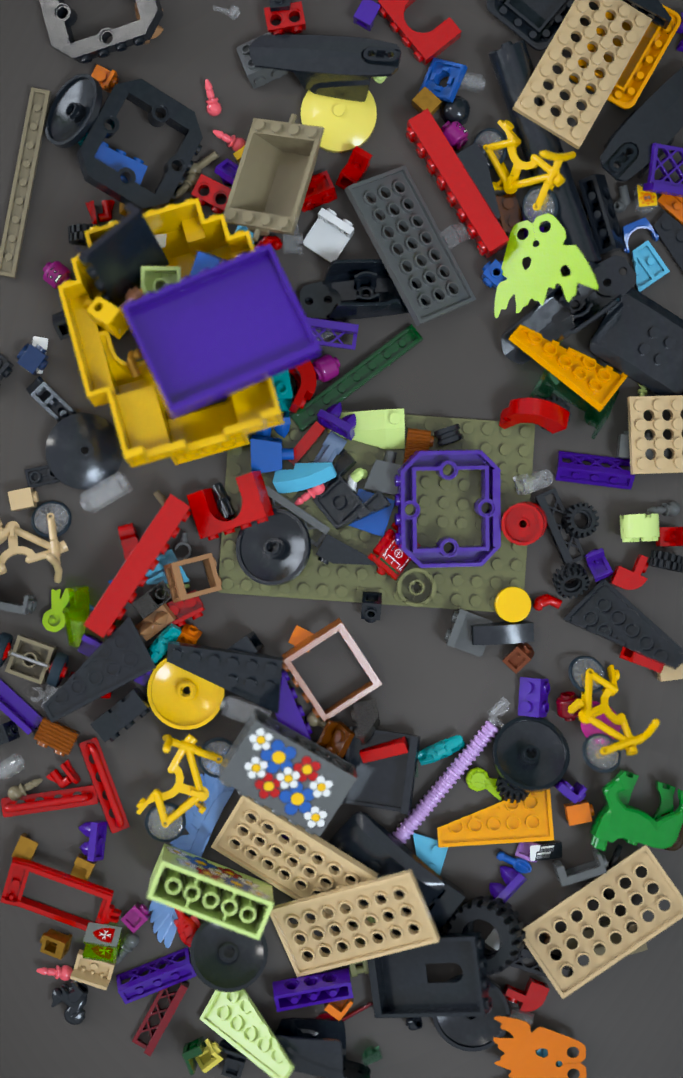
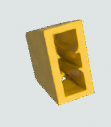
M100 296L95 300L88 298L85 301L84 308L87 309V313L93 321L120 340L129 328L121 309Z

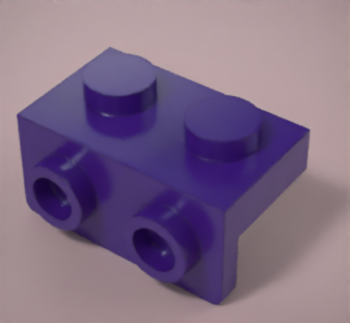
M520 677L519 716L538 718L547 716L549 711L548 694L550 693L549 679Z

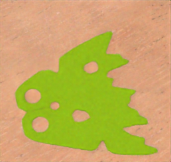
M552 214L540 215L536 217L533 223L528 220L519 222L512 228L501 267L502 275L507 279L500 282L497 286L494 304L495 318L499 317L501 309H507L509 300L514 294L516 313H520L522 308L526 307L531 299L539 301L543 306L548 288L554 289L557 283L561 285L568 302L576 295L578 283L596 290L599 288L594 273L576 245H563L566 239V231ZM543 221H549L551 224L550 230L546 233L541 232L539 229ZM521 228L528 230V237L524 240H520L517 237V233ZM535 240L539 241V245L537 247L533 246V242ZM529 257L531 258L530 267L524 270L522 265L523 258ZM563 265H567L571 270L569 276H562L560 269Z

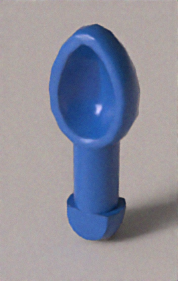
M499 851L496 855L499 861L511 864L519 873H529L532 871L531 864L525 859L514 858L503 851Z

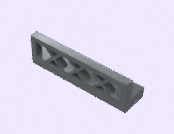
M266 485L268 496L273 500L274 507L272 508L285 507L289 512L304 520L307 530L318 529L322 532L317 542L310 539L311 544L318 548L330 528ZM307 523H309L313 527L308 528Z

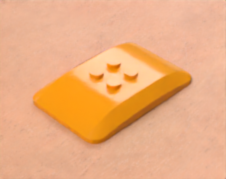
M663 4L662 6L672 18L668 27L665 30L652 22L650 23L607 99L622 109H630L635 105L681 24L680 15ZM605 13V16L608 20H614V15L612 13ZM622 23L624 30L629 31L631 29L628 23ZM602 28L596 29L599 36H605V31ZM613 38L615 46L619 47L622 45L618 38ZM593 44L587 45L590 52H596V47ZM604 54L606 62L613 61L611 55ZM578 60V65L581 68H587V63L584 60ZM595 70V76L603 78V72ZM569 76L572 81L578 83V79L575 76ZM586 86V87H585L586 89H588V90L594 92L593 87H591V86Z

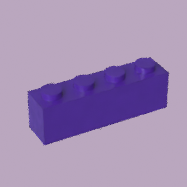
M283 670L278 714L275 713L277 720L306 738L311 739L310 734L313 733L309 722L305 724L302 717L305 716L302 705H297L295 700L298 698L294 687L290 688L288 683L291 680L288 672Z

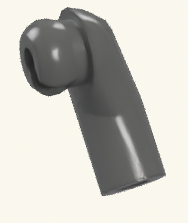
M627 185L618 187L620 198L613 204L617 213L624 212L631 202Z

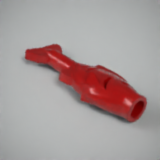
M174 908L178 919L174 920L181 941L190 948L192 939L201 923L197 916L191 915L189 917L183 911Z

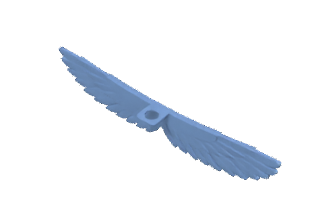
M228 746L221 752L223 759L230 749ZM212 761V763L208 762L206 769L211 773L219 774V765L221 763ZM202 773L200 774L203 786L209 790L208 799L203 801L206 803L205 812L203 814L199 813L198 807L195 805L185 812V828L189 834L179 836L170 842V844H173L171 846L202 857L212 831L235 789L231 786H224L219 778L210 777L205 773L204 776ZM152 900L149 911L153 910L150 919L151 923L154 922L153 932L156 933L158 931V941L161 943L164 939L165 947L169 948L177 930L174 920L178 919V916L173 907Z

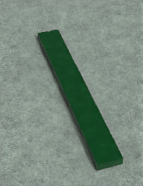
M412 324L306 403L302 409L300 408L296 413L290 415V417L299 429L304 431L318 420L317 414L320 409L325 411L331 405L341 403L423 341V338Z

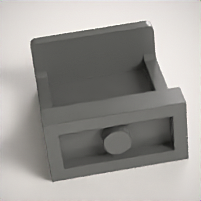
M25 595L23 604L0 600V610L18 614H32V611H35L37 607L35 595Z
M594 848L592 849L594 861L568 869L564 868L559 859L552 861L558 882L563 887L607 873L605 867L608 866L605 855Z

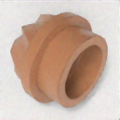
M135 286L133 289L130 288L128 290L125 300L126 302L131 299L137 300L144 295Z

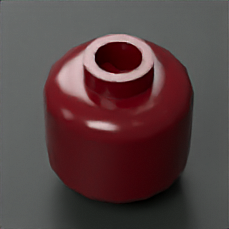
M572 691L562 692L556 699L557 715L564 718L565 721L576 720L580 709L574 714H569L568 707L576 699L581 698Z

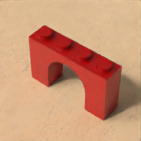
M378 0V4H380L378 13L382 18H387L390 22V28L393 32L400 34L403 44L413 50V55L419 63L422 61L424 65H427L433 58L437 57L461 37L462 31L450 17L430 32L420 33L412 30L405 22L404 13L416 0Z
M254 471L236 477L242 497V509L233 520L226 519L220 513L211 488L186 495L200 539L208 538V541L219 538L220 533L224 532V535L236 532L235 528L240 527L242 530L252 527V522L257 521V524L269 521L268 517L273 516L274 512L261 471Z

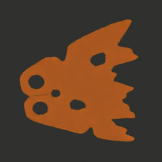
M505 1016L494 1017L496 1021L502 1023L500 1028L510 1032L514 1037L493 1038V1041L498 1044V1049L504 1052L501 1059L494 1064L511 1070V1073L508 1075L510 1078H569L567 1073L570 1069H577L580 1075L578 1078L587 1077L586 1067L581 1064L586 1058V1047L580 1041L544 1027H538L531 1032L530 1025L526 1021ZM570 1047H576L579 1050V1055L575 1058H570L567 1055V1050ZM547 1049L548 1056L545 1058L540 1057L536 1054V1050ZM557 1061L562 1062L561 1067L556 1066Z

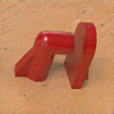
M94 200L86 202L85 205L91 216L92 224H97ZM101 201L103 213L97 214L99 222L112 220V209L115 201Z
M69 759L60 765L66 773V777L63 778L57 769L46 776L47 779L57 783L60 788H65L72 782L78 784L81 781L80 776L72 767Z

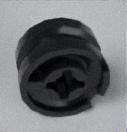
M459 424L434 432L435 437L438 438V447L464 439L463 434L459 431Z

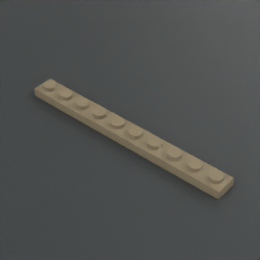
M31 87L0 248V276L16 279L51 97L49 90Z

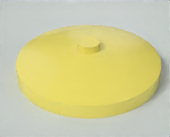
M309 90L303 99L301 122L303 125L324 127L325 130L320 148L333 153L352 151L355 146L360 147L363 145L375 128L377 109L370 91H368L365 102L317 95Z

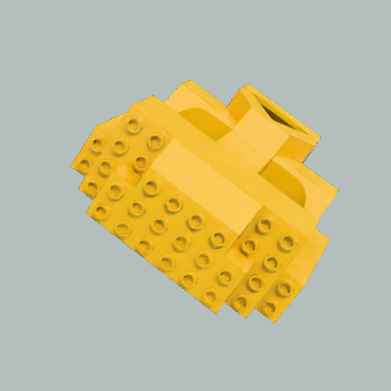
M198 198L186 199L183 203L169 204L163 209H152L143 214L154 235L167 234L166 246L162 250L169 261L167 266H181V279L190 275L198 251L207 252L228 261L235 259L241 253L254 251L249 230L237 231L234 235L230 236L224 214H215L205 219ZM114 220L109 222L108 225L101 227L93 226L89 230L84 231L88 248L120 221ZM79 254L71 258L77 280L65 281L62 285L58 286L84 387L87 397L94 407L110 403L123 454L131 468L168 457L172 459L175 466L248 445L250 444L248 434L284 424L271 377L228 395L227 400L224 402L193 410L172 419L146 361L137 362L142 375L132 378L127 362L117 356L110 333L96 324L87 313V309L84 308L85 301L88 298L95 300L98 296L101 297L103 293L95 287V280L86 272L87 266H84L78 259ZM126 301L118 307L119 309H121L122 312V306L126 303Z

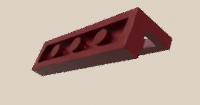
M180 982L178 990L169 993L168 988L160 990L135 1034L132 1042L144 1048V1053L148 1056L152 1055L189 987L188 982ZM168 997L169 1006L160 1010L159 999ZM158 1014L160 1023L150 1026L149 1017ZM149 1031L151 1039L148 1044L138 1039L142 1032Z

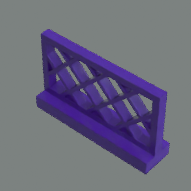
M652 143L647 183H643L642 191L683 197V184H680L681 182L683 183V173L679 168L683 164V148ZM658 149H662L666 155L661 161L657 156ZM679 152L682 160L676 164L672 156ZM667 160H669L671 165L673 166V168L670 169L668 172L662 165ZM659 168L664 176L656 180L654 179L655 171ZM674 171H676L680 178L675 183L670 178Z

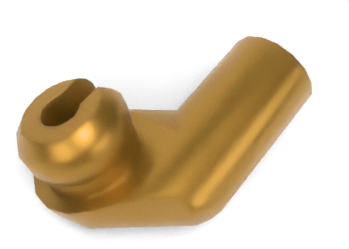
M139 349L128 352L127 366L132 378L142 375L136 361L142 358Z

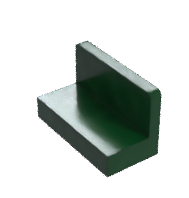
M203 1036L185 1043L182 1056L190 1075L195 1074L198 1064L195 1057L204 1052L206 1043Z

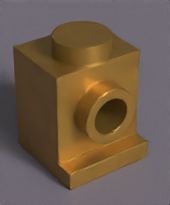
M50 928L47 933H43L40 939L42 944L40 952L61 960L69 951L73 935H66Z

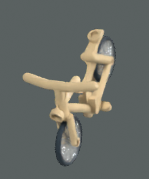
M47 501L40 504L32 513L31 524L33 529L40 536L50 538V542L21 529L15 521L8 522L4 528L0 520V545L8 539L9 546L0 555V575L7 572L6 561L13 555L21 554L26 556L25 561L27 563L47 559L54 567L55 583L62 581L63 570L60 556L62 553L69 551L64 540L58 541V537L69 529L72 521L71 512L66 505L58 501ZM18 536L47 550L35 553L30 548L18 546Z

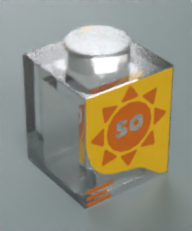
M637 184L633 189L635 211H641L642 214L652 213L658 206L657 193L642 191L643 184Z

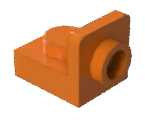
M98 64L91 75L98 80L102 90L108 93L111 92L112 88L119 81L115 70L110 71Z
M185 624L176 642L196 644L202 635V631L193 625Z

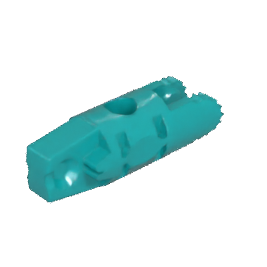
M171 623L147 649L155 665L167 653L169 641L176 642L182 632L179 626Z
M455 735L448 739L445 738L421 750L418 754L421 766L439 761L465 747L463 737Z

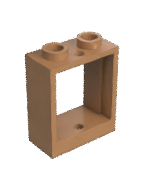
M212 553L163 566L173 603L222 590V581L217 573V564ZM203 560L210 588L187 594L179 566Z

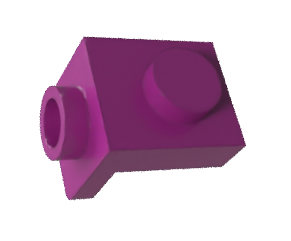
M137 902L120 920L134 934L151 915L149 914V909L144 904L140 905Z

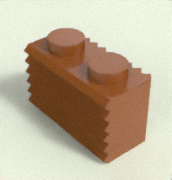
M407 429L403 464L416 450H429V447H433L434 436H431V431Z
M44 717L33 739L37 740L38 745L44 748L50 746L55 749L54 752L56 754L65 756V754H71L80 732L57 721L51 723L48 717Z

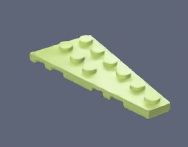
M243 989L237 992H219L215 990L199 1019L271 1077L289 1078L294 1065L246 990Z

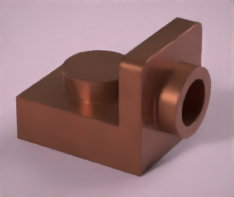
M518 643L502 661L517 674L532 659L535 652L528 643Z

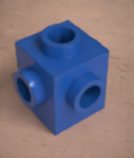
M495 259L493 263L489 261L482 268L484 271L481 276L482 281L489 288L492 287L495 290L500 282L507 279L502 275L501 267L503 261L498 262ZM493 270H496L500 275L495 276Z

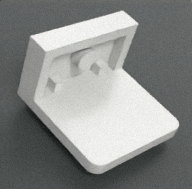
M321 208L318 213V219L303 240V245L332 263V261L338 259L353 236L354 228L350 221L346 219L341 220L336 217L337 214L333 210Z

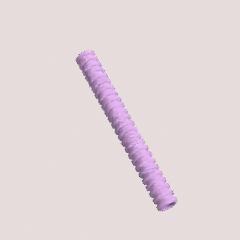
M486 721V725L481 726V731H477L478 734L473 736V740L470 739V744H466V748L462 749L463 752L458 754L459 757L454 758V763H450L451 766L446 768L447 771L443 772L444 775L439 776V781H435L436 784L431 786L432 789L427 791L428 794L423 795V800H419L420 803L415 805V809L412 808V813L408 814L407 818H404L405 821L400 823L401 826L396 827V832H392L402 844L407 843L406 840L410 839V835L414 834V830H418V825H422L421 822L426 820L425 817L430 815L429 812L434 811L433 808L438 806L437 803H440L441 798L445 797L444 794L449 793V788H453L452 785L457 783V779L460 780L461 774H465L464 771L469 769L468 766L472 765L471 762L473 760L476 761V756H480L479 753L484 751L483 748L488 746L487 743L492 742V737H496L495 734L499 732V729L491 722Z

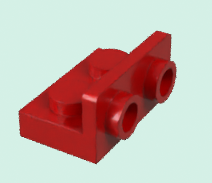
M327 170L312 176L302 212L312 210L315 207L337 199L335 187Z
M199 596L173 603V601L167 603V606L177 618L171 623L179 627L185 625V620L191 617L195 620L203 616L202 611L206 610Z

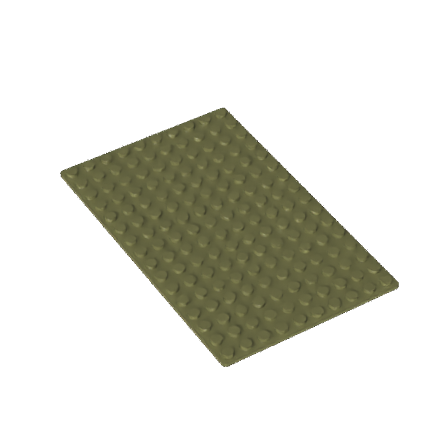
M342 410L341 413H342V412H355V411ZM404 414L405 444L408 428L431 431V436H434L433 447H429V450H482L500 468L501 520L509 507L523 501H530L535 425L533 423H519L503 429L499 426L500 421ZM290 417L291 424L286 437H281L274 428H271V437L282 439L283 448H294L312 425L301 431ZM459 424V431L463 434L464 439L438 447V438L435 437L434 432ZM324 427L326 429L298 463H312L329 434L326 427ZM255 432L248 434L249 442H250L251 434H255ZM344 438L347 442L343 449H346L357 462L343 475L347 483L348 476L355 469H366L369 476L375 460H384L385 449ZM251 443L227 451L225 491L227 496H230V502L235 511L234 517L230 518L232 520L239 515L242 509V497L236 477L251 472ZM405 449L389 450L397 452L395 464L403 465ZM340 454L336 455V457L334 458L332 462L333 465L334 463H337L338 459L341 456ZM283 460V468L281 470L294 469V465L288 460ZM447 464L443 467V473L448 475L451 472V467ZM436 470L416 471V502L420 506V514L417 517V542L421 545L420 547L436 546L438 540L442 537H450L456 540L459 546L481 545V516L477 515L474 511V503L481 498V470H458L457 476L451 480L440 478ZM275 471L261 473L265 486L267 485L277 492L273 484ZM368 476L366 479H361L357 482L356 494L359 488L374 494L376 493L375 491L364 489ZM306 489L291 493H280V495L294 504L298 497H301L302 494L308 491ZM382 493L386 498L395 500V496ZM312 496L302 505L298 506L330 528L327 533L328 535L367 556L372 553L378 557L373 552V549L382 537L348 525L339 530L335 529L314 503ZM269 497L271 506L274 507L273 500ZM487 502L481 507L483 513L489 510ZM395 504L385 533L389 528L396 532L391 527L392 523L395 522V514L398 513V506H395ZM408 504L405 507L407 515L413 512L412 504ZM283 507V508H278V509H283V510L288 511V509H286L285 507ZM524 520L522 522L523 526L527 525L526 521ZM307 523L308 528L313 527L312 525ZM501 527V547L483 566L421 568L428 571L436 582L435 596L428 604L421 607L496 612L494 606L495 598L502 589L518 587L524 590L527 545L511 543L504 536ZM235 528L236 532L224 535V532L222 533L219 564L222 590L218 591L220 593L362 603L363 591L382 593V604L409 606L398 596L397 582L399 577L397 580H394L387 573L379 575L376 571L377 565L333 564L331 562L326 565L319 561V556L316 555L321 544L318 548L311 544L308 563L294 580L278 586L257 583L243 572L237 560L236 541L241 528ZM318 529L308 530L310 539L317 542L322 532ZM447 542L444 544L443 549L445 552L451 550V543ZM410 560L400 576L409 569L420 567ZM415 582V585H411L414 593H417L422 588L418 585V582Z

